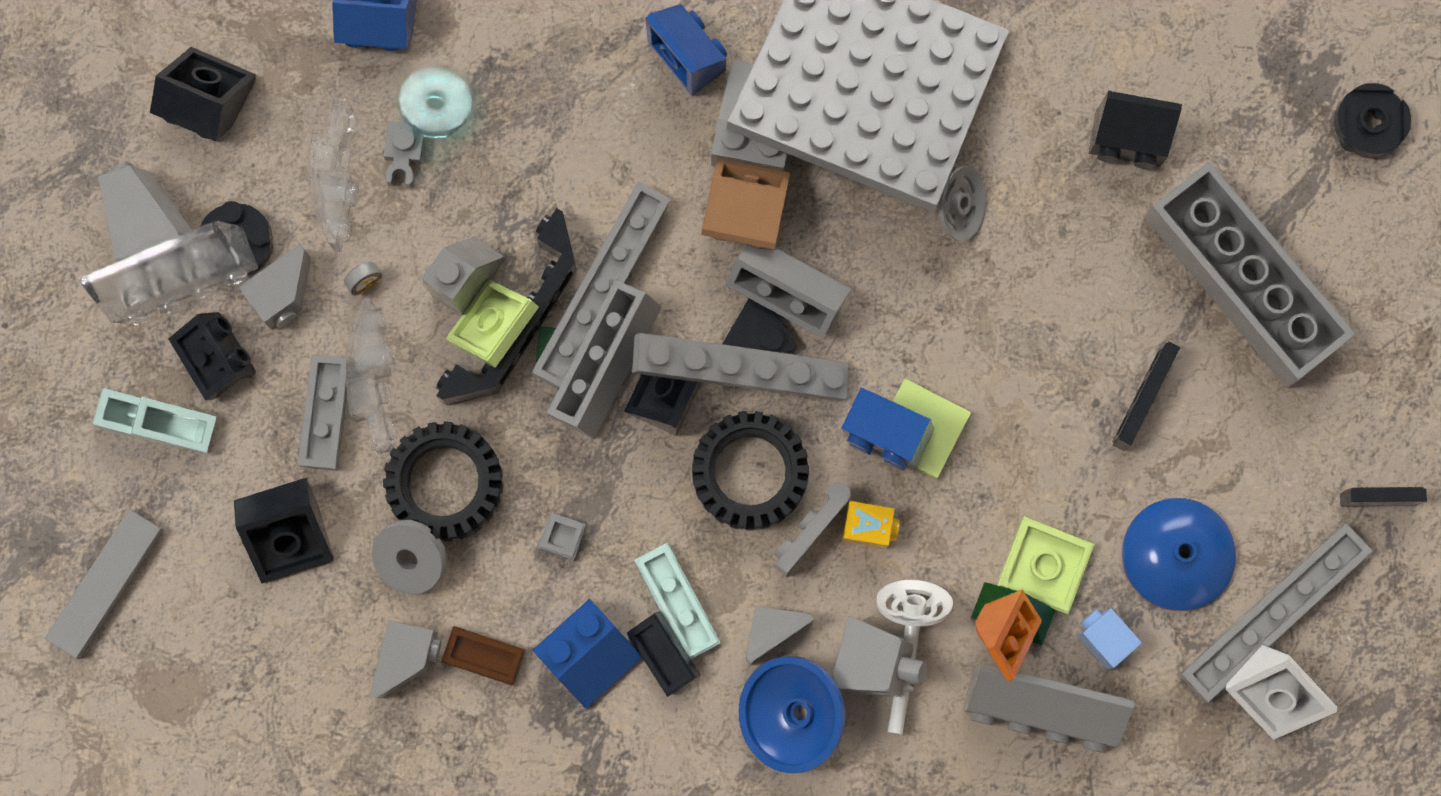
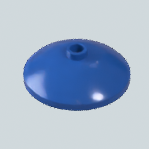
M1169 498L1149 505L1132 520L1123 539L1122 562L1129 582L1145 600L1163 609L1188 611L1212 602L1225 590L1235 569L1236 550L1228 526L1214 510L1195 500ZM1181 545H1185L1190 549L1188 559L1182 558L1179 555L1178 549Z
M786 656L775 658L762 664L748 678L739 701V723L746 744L762 763L774 770L784 773H802L813 770L824 764L835 753L842 740L846 719L842 694L831 675L820 665L806 658ZM801 706H804L807 711L805 719L800 714Z

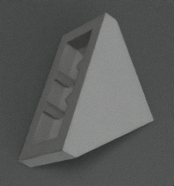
M755 606L745 659L749 665L811 624L814 619L809 613Z

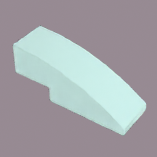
M103 388L92 427L207 453L216 416Z

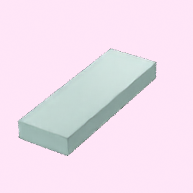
M668 543L634 560L662 615L690 659L721 644Z

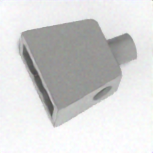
M848 616L832 678L839 690L844 693L900 697L905 681L919 685L924 682L927 674V663L911 659L913 644Z

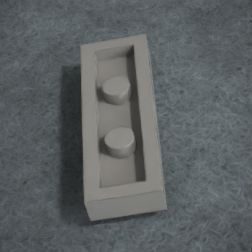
M314 354L311 356L298 458L299 467L338 471L351 360L349 358Z

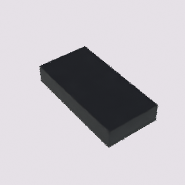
M1354 487L1340 493L1341 507L1416 506L1427 502V490L1424 487Z
M660 611L652 614L627 632V635L667 697L701 675Z

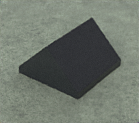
M641 374L624 412L677 436L702 382Z

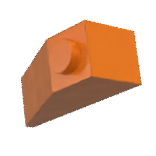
M1023 589L985 604L975 621L980 639L984 642L1007 681L1015 679L1042 621Z

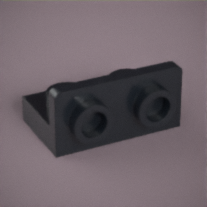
M219 312L197 314L168 338L205 401L216 399L239 379L251 378L256 374L248 352L240 346L232 333L231 324Z

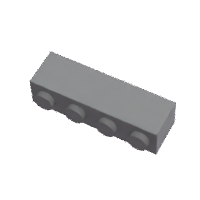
M614 280L547 411L548 415L566 427L590 438H596L633 365L635 335L639 333L648 334L662 308L646 292Z

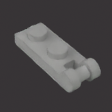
M837 482L831 485L826 495L827 503L819 512L812 509L798 525L803 531L796 540L792 541L788 537L774 555L779 560L775 563L774 567L784 576L788 575L846 506L851 495L850 488L846 484Z

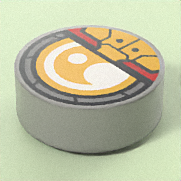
M365 262L353 268L346 275L344 284L351 295H361L374 288L381 281L383 274L374 262Z

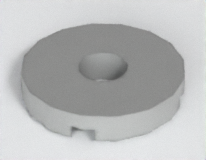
M413 520L395 521L384 528L373 542L372 559L374 567L382 580L395 590L407 594L423 593L433 588L445 573L447 564L445 547L439 538L436 540L434 535L430 533L431 529L425 524ZM406 549L413 552L417 558V564L409 563L404 558L402 550Z

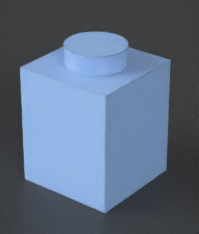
M1111 608L1104 610L1102 613L1095 609L1080 622L1084 629L1077 634V637L1107 670L1115 668L1142 644Z

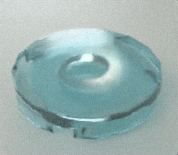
M440 68L421 69L410 75L402 84L398 97L400 117L405 124L407 122L413 128V131L420 136L434 139L449 137L455 134L457 129L461 128L469 120L472 106L470 90L462 78L451 71ZM431 97H437L445 105L441 109L435 110L429 108L425 101Z

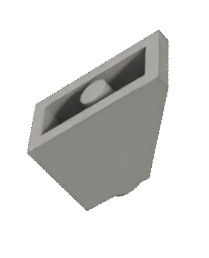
M301 244L239 286V289L270 329L276 326L278 328L286 326L296 318L297 315L295 313L302 308L311 257Z
M388 620L370 696L383 699L428 671L430 663H436L440 654L441 640H436L438 632Z

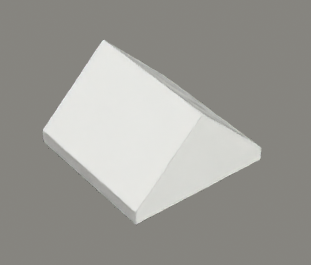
M1264 645L1254 653L1226 684V690L1273 740L1337 712V706L1288 654Z

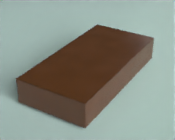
M453 626L441 662L514 686L526 650Z

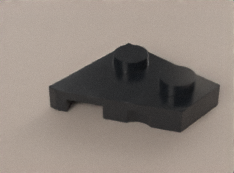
M750 298L722 343L723 345L790 354L798 347L777 314Z

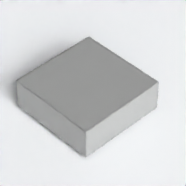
M550 512L538 549L575 561L587 525Z

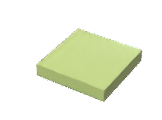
M487 280L450 331L446 340L453 346L496 368L539 306L532 300L498 283Z
M905 378L893 402L931 419L935 429L916 469L937 480L971 412Z
M1024 516L1021 519L997 585L1016 591L1023 589L1026 594L1053 608L1055 611L1068 615L1095 544Z

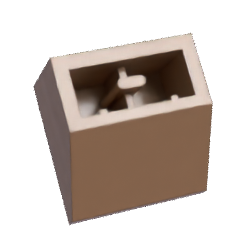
M718 158L712 178L701 235L709 236L719 241L729 240L749 244L754 248L775 250L790 173Z

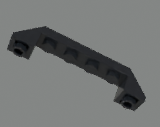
M556 208L551 216L546 214L536 230V234L539 235L537 237L539 247L558 258L557 262L552 260L545 268L541 277L544 283L537 293L532 291L527 297L539 308L496 368L487 363L484 364L481 373L485 375L482 379L457 364L452 372L446 370L436 385V389L439 390L436 396L443 404L452 405L498 394L538 332L539 327L543 324L573 277L577 268L564 214L560 209Z

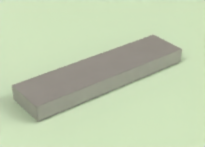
M129 509L44 639L71 656L80 659L158 540L163 529Z

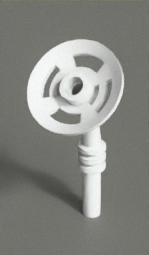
M922 580L892 582L878 592L876 599L877 608L883 616L893 622L905 625L903 640L913 644L911 659H916L920 626L940 623L947 619L953 610L952 597L945 589ZM906 593H919V594H924V595L930 596V598H929L928 600H926L924 597H922V596H920V595H916V594L907 595ZM893 597L895 600L892 602L891 610L887 609L886 603ZM900 605L903 606V611L897 610ZM941 605L943 610L941 614L936 617L937 607ZM926 611H931L929 615H925ZM905 681L900 697H893L887 733L902 736L909 694L914 692V687L911 684L915 683Z

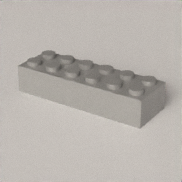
M1210 161L1154 204L1144 216L1147 222L1286 387L1300 380L1356 335Z

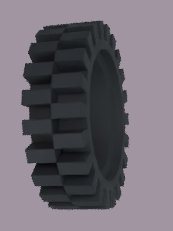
M741 411L735 416L730 414L723 417V420L719 423L715 422L711 425L709 431L703 434L699 440V445L693 455V485L704 509L711 513L717 521L724 522L730 525L729 527L744 528L746 531H754L757 528L765 529L769 528L770 525L783 521L786 516L796 509L801 501L808 483V455L806 449L802 446V440L799 435H795L792 427L787 423L783 424L778 421V417L772 414L769 417L763 415V412L755 411V413ZM755 437L771 443L784 460L786 471L781 489L770 500L758 505H745L731 500L721 491L716 481L715 464L719 454L728 444L740 438Z
M444 421V424H437L436 422L427 423L428 427L422 429L418 426L412 430L413 434L406 437L404 435L399 440L401 444L397 449L393 447L389 454L391 459L389 463L386 462L385 464L386 479H383V487L386 489V501L392 508L391 511L396 518L425 524L431 529L430 533L436 539L452 541L454 538L463 539L468 537L467 534L479 531L482 528L481 525L486 520L490 521L495 507L498 508L501 502L499 498L500 494L503 493L504 484L502 483L503 472L499 459L489 443L476 431L473 432L467 426L462 424L458 426ZM438 448H453L465 453L474 462L478 473V488L472 501L463 510L446 516L431 515L421 510L413 500L409 488L410 475L416 462L427 452Z

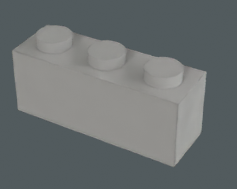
M749 244L746 245L738 256L726 282L727 287L823 339L837 318L851 290L848 286L777 248L775 250L754 248Z

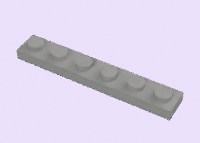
M639 181L637 182L532 371L533 376L557 389L560 388L614 280L625 284L670 203L669 197Z
M645 333L636 334L634 337L632 373L836 401L847 399L848 362Z
M1347 523L1342 524L1179 673L1180 677L1204 703H1208L1226 687V684L1262 645L1269 647L1373 551Z

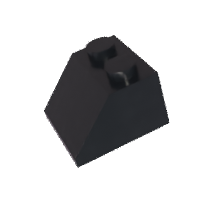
M190 47L155 76L150 113L164 119L167 123L179 125L195 132L202 138L217 141L234 125L255 82L256 74Z
M1108 91L1095 112L1088 154L1097 155L1099 160L1109 163H1116L1120 160L1134 162V166L1141 169L1161 167L1168 158L1181 114L1182 104Z
M307 477L234 500L235 527L261 584L334 561L320 508Z

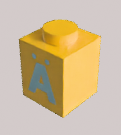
M849 501L841 542L887 549L890 541L896 542L899 531L900 519L893 518L895 508Z

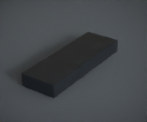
M1168 341L1159 348L1112 441L1113 446L1125 451L1132 445L1180 349L1179 346Z

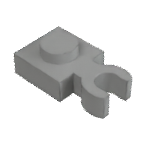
M388 121L383 155L385 160L393 161V164L387 168L385 173L388 186H393L396 174L404 173L406 174L405 184L407 188L413 187L415 176L410 167L411 163L422 164L426 136L425 125Z

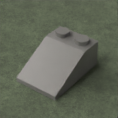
M732 60L711 151V166L716 167L719 158L784 171L787 153L726 129L727 121L754 64Z

